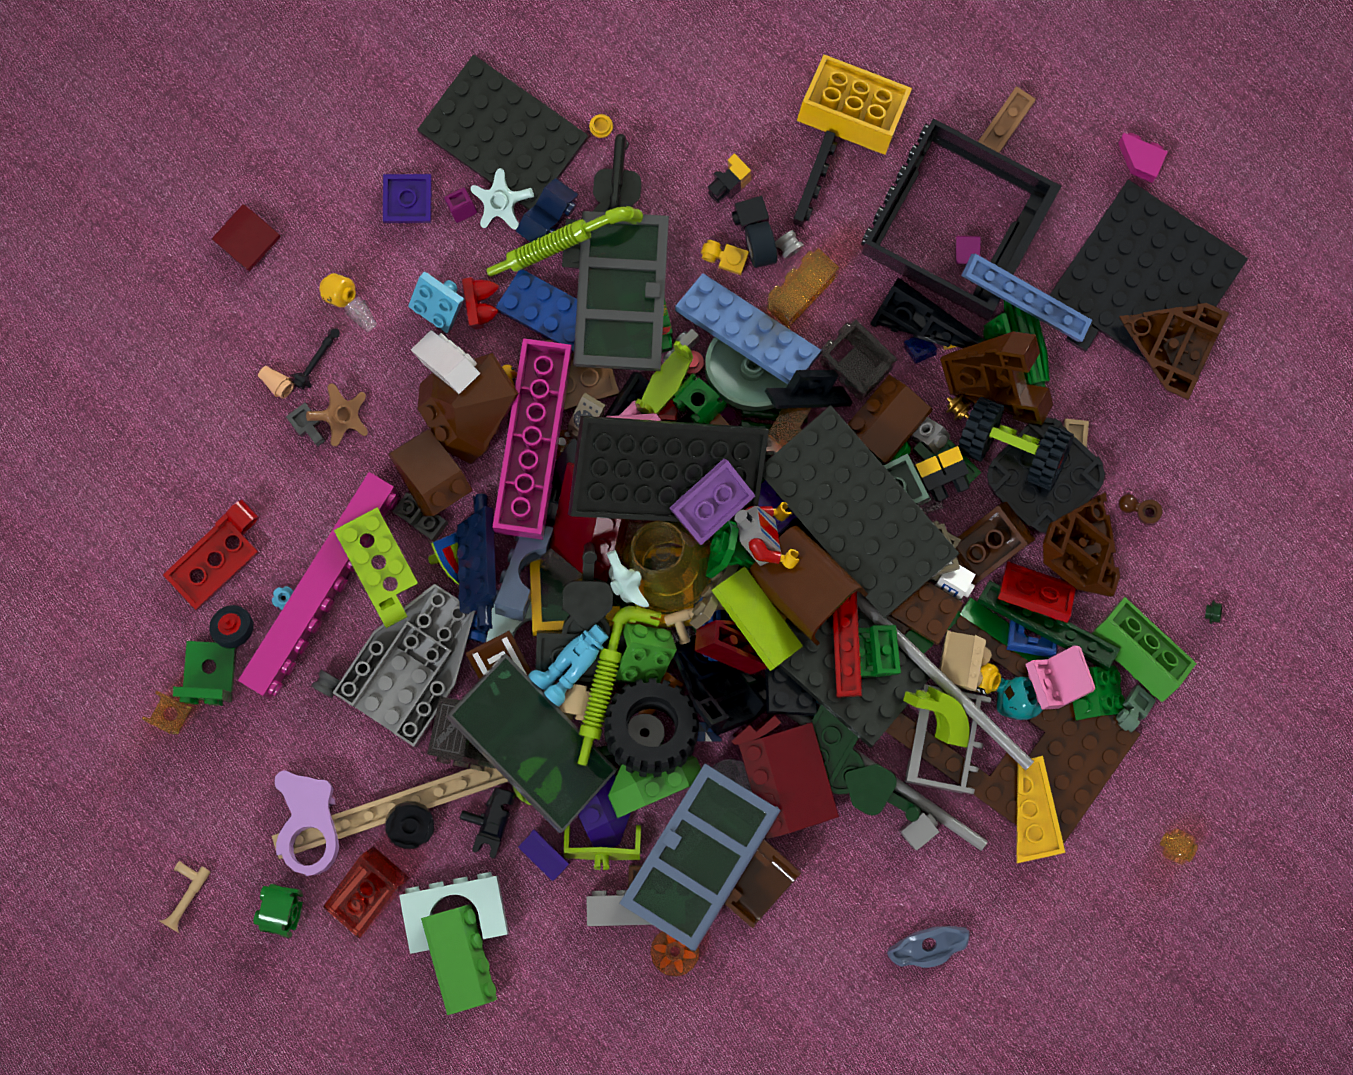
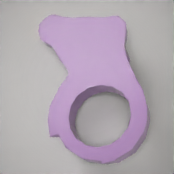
M283 770L275 777V787L284 795L291 811V817L278 835L276 855H282L285 863L295 872L306 874V876L319 875L333 865L339 852L338 836L329 806L336 805L335 799L332 797L333 787L327 780L298 776ZM308 828H317L323 833L326 840L325 853L317 863L304 866L297 861L294 855L293 845L295 839L302 831Z

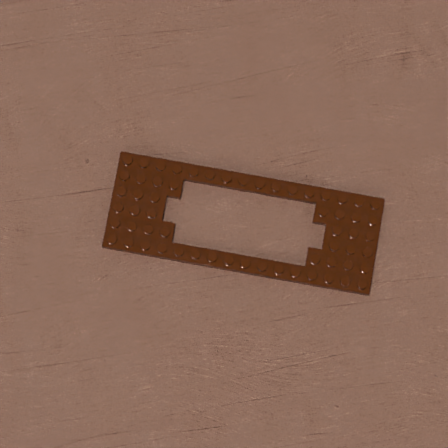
M817 542V544H818L827 554H829V553L823 548V546H822L819 542ZM960 616L950 628L952 632L977 635L985 639L986 647L992 654L990 659L1016 677H1028V670L1025 665L1029 662L1014 651L1006 650V645L963 616ZM1073 702L1059 709H1044L1038 716L1029 719L1031 724L1044 732L1028 756L1030 758L1043 756L1063 844L1140 736L1135 730L1130 732L1122 729L1117 724L1118 721L1114 715L1076 720ZM900 713L885 732L912 751L917 724ZM926 731L921 758L960 785L965 758ZM1005 753L990 776L981 769L978 770V773L969 771L966 787L975 789L972 795L1017 826L1018 763L1008 753Z

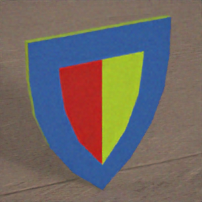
M453 533L431 543L435 554L430 555L428 560L432 565L440 563L447 577H450L459 585L458 536L456 533Z

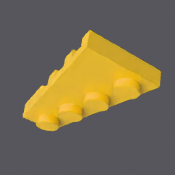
M1043 756L1031 758L1034 762L1027 770H1024L1019 764L1017 767L1016 863L1065 853Z

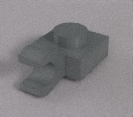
M303 403L288 414L286 418L301 437L307 433L317 447L325 442L315 428L320 424V421H307L306 413L311 411L306 403Z

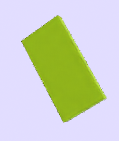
M745 566L711 590L770 671L803 647Z

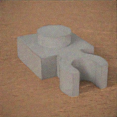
M691 329L688 333L684 331L680 334L676 341L681 342L680 344L686 345L691 350L700 339L699 335ZM674 348L663 357L664 362L675 351Z

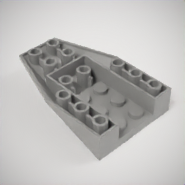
M433 584L404 607L407 618L388 628L382 624L373 631L333 691V694L416 748L439 713L442 704L445 703L455 687L475 611L469 614L461 613L459 600L436 584Z

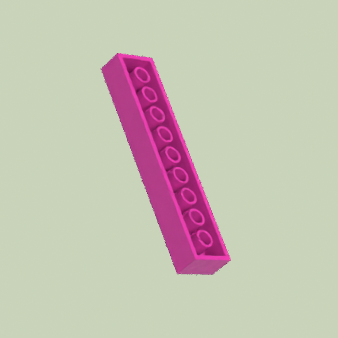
M368 472L238 679L239 682L264 697L271 699L273 695H278L283 687L281 681L284 676H289L296 666L294 660L298 654L302 655L309 645L307 641L311 633L315 634L322 624V621H320L321 617L325 612H330L335 604L333 598L336 593H341L348 583L346 577L350 571H355L334 530L377 507L386 522V513L389 509L393 510L399 501L397 497L399 492L394 486ZM364 534L360 539V544L365 548L371 547L374 541L371 538L372 535Z

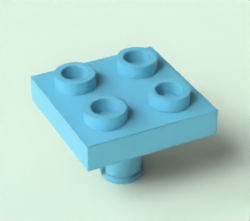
M424 271L418 279L408 307L445 333H448L453 327L464 298L456 293L458 288L453 281L447 280L442 284Z

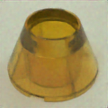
M652 521L642 526L628 539L621 553V564L628 570L638 571L641 575L639 590L649 604V607L644 608L664 613L683 610L700 600L702 592L712 581L709 577H706L710 556V540H706L702 545L698 544L681 522ZM664 543H675L682 546L679 559L669 568L655 571L644 567L647 555L656 546Z

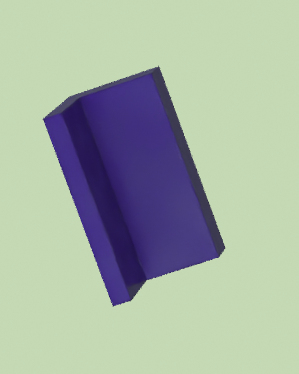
M536 829L518 846L552 881L570 865Z

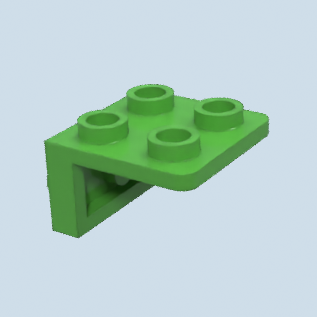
M627 623L622 630L627 648L618 664L619 668H616L618 672L615 673L617 675L615 678L630 682L642 679L643 683H648L649 678H656V683H660L677 650L671 631L664 628Z

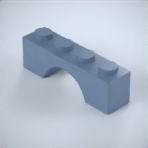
M545 525L543 540L516 536L515 541H517L515 549L511 548L509 552L508 562L510 563L508 569H503L500 577L502 585L500 590H496V596L493 598L495 614L524 621L531 602V590L522 583L520 574L531 562L547 558L553 527Z

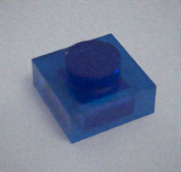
M914 337L904 341V348L915 364L937 355V348L932 342Z

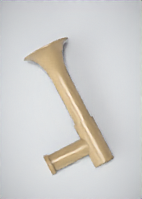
M720 602L715 611L725 610ZM693 608L664 615L667 626L675 624L680 644L690 642L683 621L690 620L693 617Z
M181 861L176 864L174 871L183 874L191 879L192 882L172 914L164 920H158L179 934L178 924L181 916L211 873L204 867H201L197 873Z

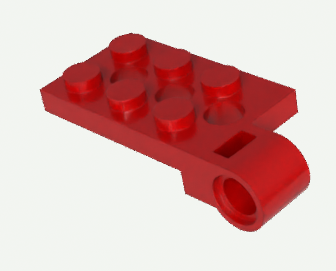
M239 500L227 510L203 538L163 574L195 610L203 606L259 553L243 536L258 521L259 517L243 500ZM232 536H236L240 540L239 546L236 549H229L227 546V541ZM213 553H219L222 557V561L218 566H212L209 563V558ZM198 569L202 570L204 573L203 580L199 583H194L191 579L192 573Z

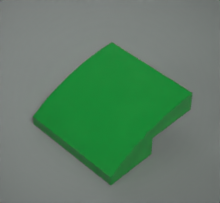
M873 625L870 628H859L861 678L900 674L896 625Z

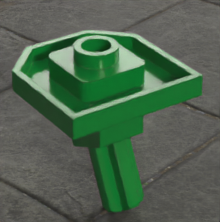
M729 520L714 533L710 545L706 577H715L728 565L738 564L741 567L745 566L749 571L750 567L756 562L752 556L747 554V550L741 542L737 540L739 528L736 522Z

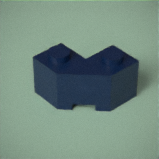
M555 178L544 187L537 203L523 215L516 232L529 242L552 233L566 216H570L577 206L574 202L579 194Z

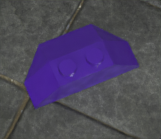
M579 755L557 765L572 802L575 801L602 770L591 759L588 760L587 766L577 764ZM615 774L578 814L593 847L613 848L619 845L631 814L629 813L617 818L609 800L608 794L616 778Z

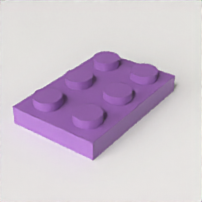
M723 459L669 509L695 541L702 545L755 497V494L729 461Z

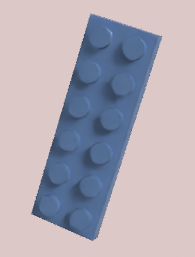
M704 273L701 274L675 306L676 312L786 384L790 382L796 370H809L821 354V349Z

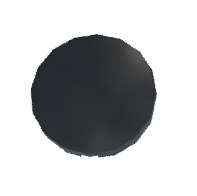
M406 801L397 804L389 811L385 821V831L394 845L403 849H415L430 840L434 832V819L431 811L425 805L414 801Z

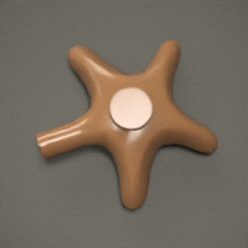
M330 383L327 386L329 394L328 408L322 411H307L306 413L307 421L322 420L329 423L331 428L330 444L332 446L339 445L345 431L349 428L354 429L363 436L368 434L367 428L358 416V410L366 397L364 392H360L352 400L347 401L343 398L336 385Z

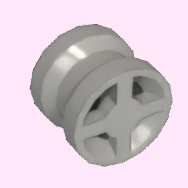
M794 230L787 232L775 242L776 248L782 250V256L785 260L797 254L804 247V244L797 240Z

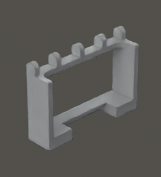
M926 684L921 688L922 691L927 692L928 686L944 692L940 687ZM963 692L972 702H975L978 708H980L981 702H991L990 697ZM918 708L919 714L912 753L908 759L904 782L961 794H974L975 789L967 788L966 784L969 771L978 773L979 770L978 767L970 766L973 747L980 749L983 747V743L974 741L977 723L972 719L960 786L917 778L930 711Z

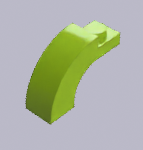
M928 686L927 692L922 690H916V693L905 692L903 701L916 708L934 712L937 720V729L934 737L947 744L967 748L969 742L968 717L956 699Z

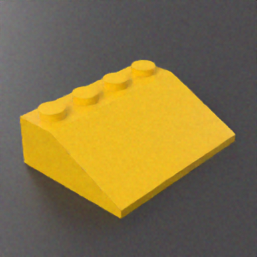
M824 54L803 99L797 121L824 132L836 133L835 136L886 155L912 88Z

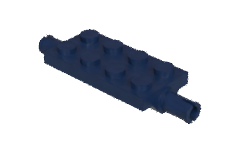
M481 493L473 496L474 514L457 525L456 534L458 536V600L460 612L469 614L472 611H477V630L484 632L493 628L491 609L494 608L493 598L496 596L493 508L488 507V496Z

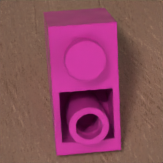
M1123 133L1118 144L1130 174L1153 183L1168 151L1163 150V147L1157 143L1150 142L1149 144L1142 141L1141 137L1134 133Z

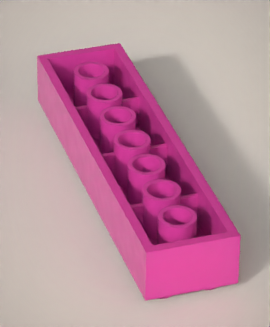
M523 338L515 385L519 394L511 410L493 521L495 533L541 540L544 538L573 354L572 346L569 344Z

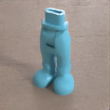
M597 624L589 631L585 630L584 634L577 636L566 645L555 662L548 667L549 670L546 672L533 670L528 675L534 684L545 690V696L555 705L561 706L564 703L567 689H571L577 680L596 660L599 651L604 648L602 644L609 636ZM571 665L569 670L561 677L564 671ZM559 677V678H560V679H559V682H558L557 684L553 685V684L555 683V681L557 680V678Z

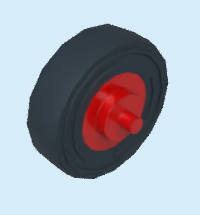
M230 605L223 607L213 615L209 631L213 640L221 647L236 648L244 644L251 637L254 623L251 615L244 608Z

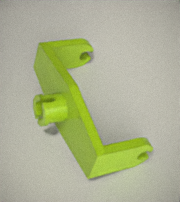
M675 341L673 344L675 351L661 365V370L656 371L652 375L642 400L637 399L635 402L639 412L643 414L656 413L658 415L674 397L693 360L689 347L683 346L679 341Z
M570 824L564 831V858L595 860L594 869L601 870V863H603V870L610 869L609 860H640L641 825H636L635 849L608 847L570 848Z

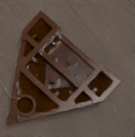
M1202 303L1196 306L1169 308L1130 316L1124 315L1119 316L1164 389L1189 400L1229 312L1208 303Z
M1106 492L1049 524L1043 541V563L1077 590L1112 597L1117 589L1120 571L1119 567H1115L1113 554L1116 553L1110 515H1106L1104 502L1107 501Z

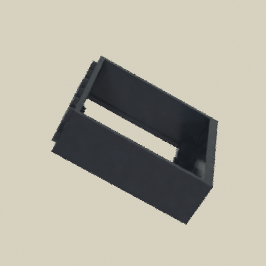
M933 118L930 125L925 123L917 141L920 144H914L909 152L906 161L908 165L905 166L903 164L899 170L895 181L896 187L891 185L883 203L885 207L880 206L872 223L874 227H868L861 243L864 246L862 254L989 321L1001 299L1000 297L980 286L976 287L972 295L880 246L919 175L918 168L933 142L1031 194L1018 220L1011 223L991 260V263L1014 275L1061 185Z

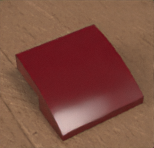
M242 204L212 237V240L250 272L281 236L246 205Z
M769 714L755 728H752L748 723L741 726L729 737V740L734 745L753 741L775 729L781 722L775 715Z

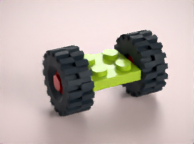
M981 396L977 403H975L963 429L958 445L961 454L981 462L989 451L994 438L1034 454L1035 457L1030 467L1027 481L1052 490L1067 460L1074 434L1050 425L1040 444H1038L1040 439L1023 434L1020 437L1016 435L1017 430L1000 425L1004 405Z

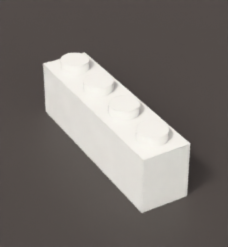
M431 330L411 349L415 356L429 370L458 394L480 374L474 367L477 365L476 361L459 346L457 347L451 340H448L442 333L437 335Z

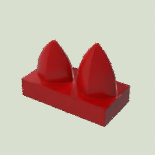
M472 277L464 278L462 283L469 326L475 330L484 328L483 324L491 321L498 313V309L490 304L480 303V301L493 295L499 288V285L488 280H474Z

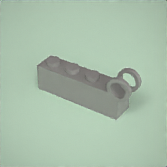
M674 881L673 889H666V894H656V889L641 890V895H636L634 901L670 924H686V900L693 898L696 893L692 892L688 896L679 894L677 891L678 882ZM616 890V895H607V891H592V896H587V926L652 924L619 904L627 890Z

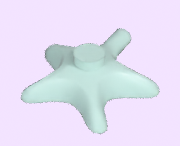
M502 168L497 169L490 190L476 185L471 186L472 193L484 204V214L480 222L482 228H486L491 220L498 216L512 229L516 230L519 222L515 216L514 205L520 200L534 197L532 188L511 191L507 186L505 172Z
M616 550L608 552L607 556L611 563L609 577L612 581L610 585L616 595H620L621 599L626 603L633 602L641 607H649L647 600L639 590L641 585L640 573L633 569L628 570L623 566Z

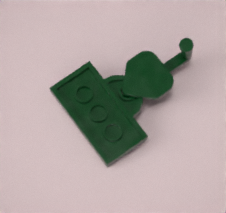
M820 705L811 722L814 725L832 792L835 794L849 793L852 805L867 815L879 814L886 803L889 802L906 812L905 815L909 821H917L921 813L920 807L893 792L897 784L894 773L879 764L865 766L861 754L853 748L858 737L825 707Z

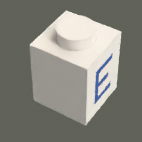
M960 566L959 570L942 574L935 586L960 601L963 596L968 598L975 585L971 582L976 574Z

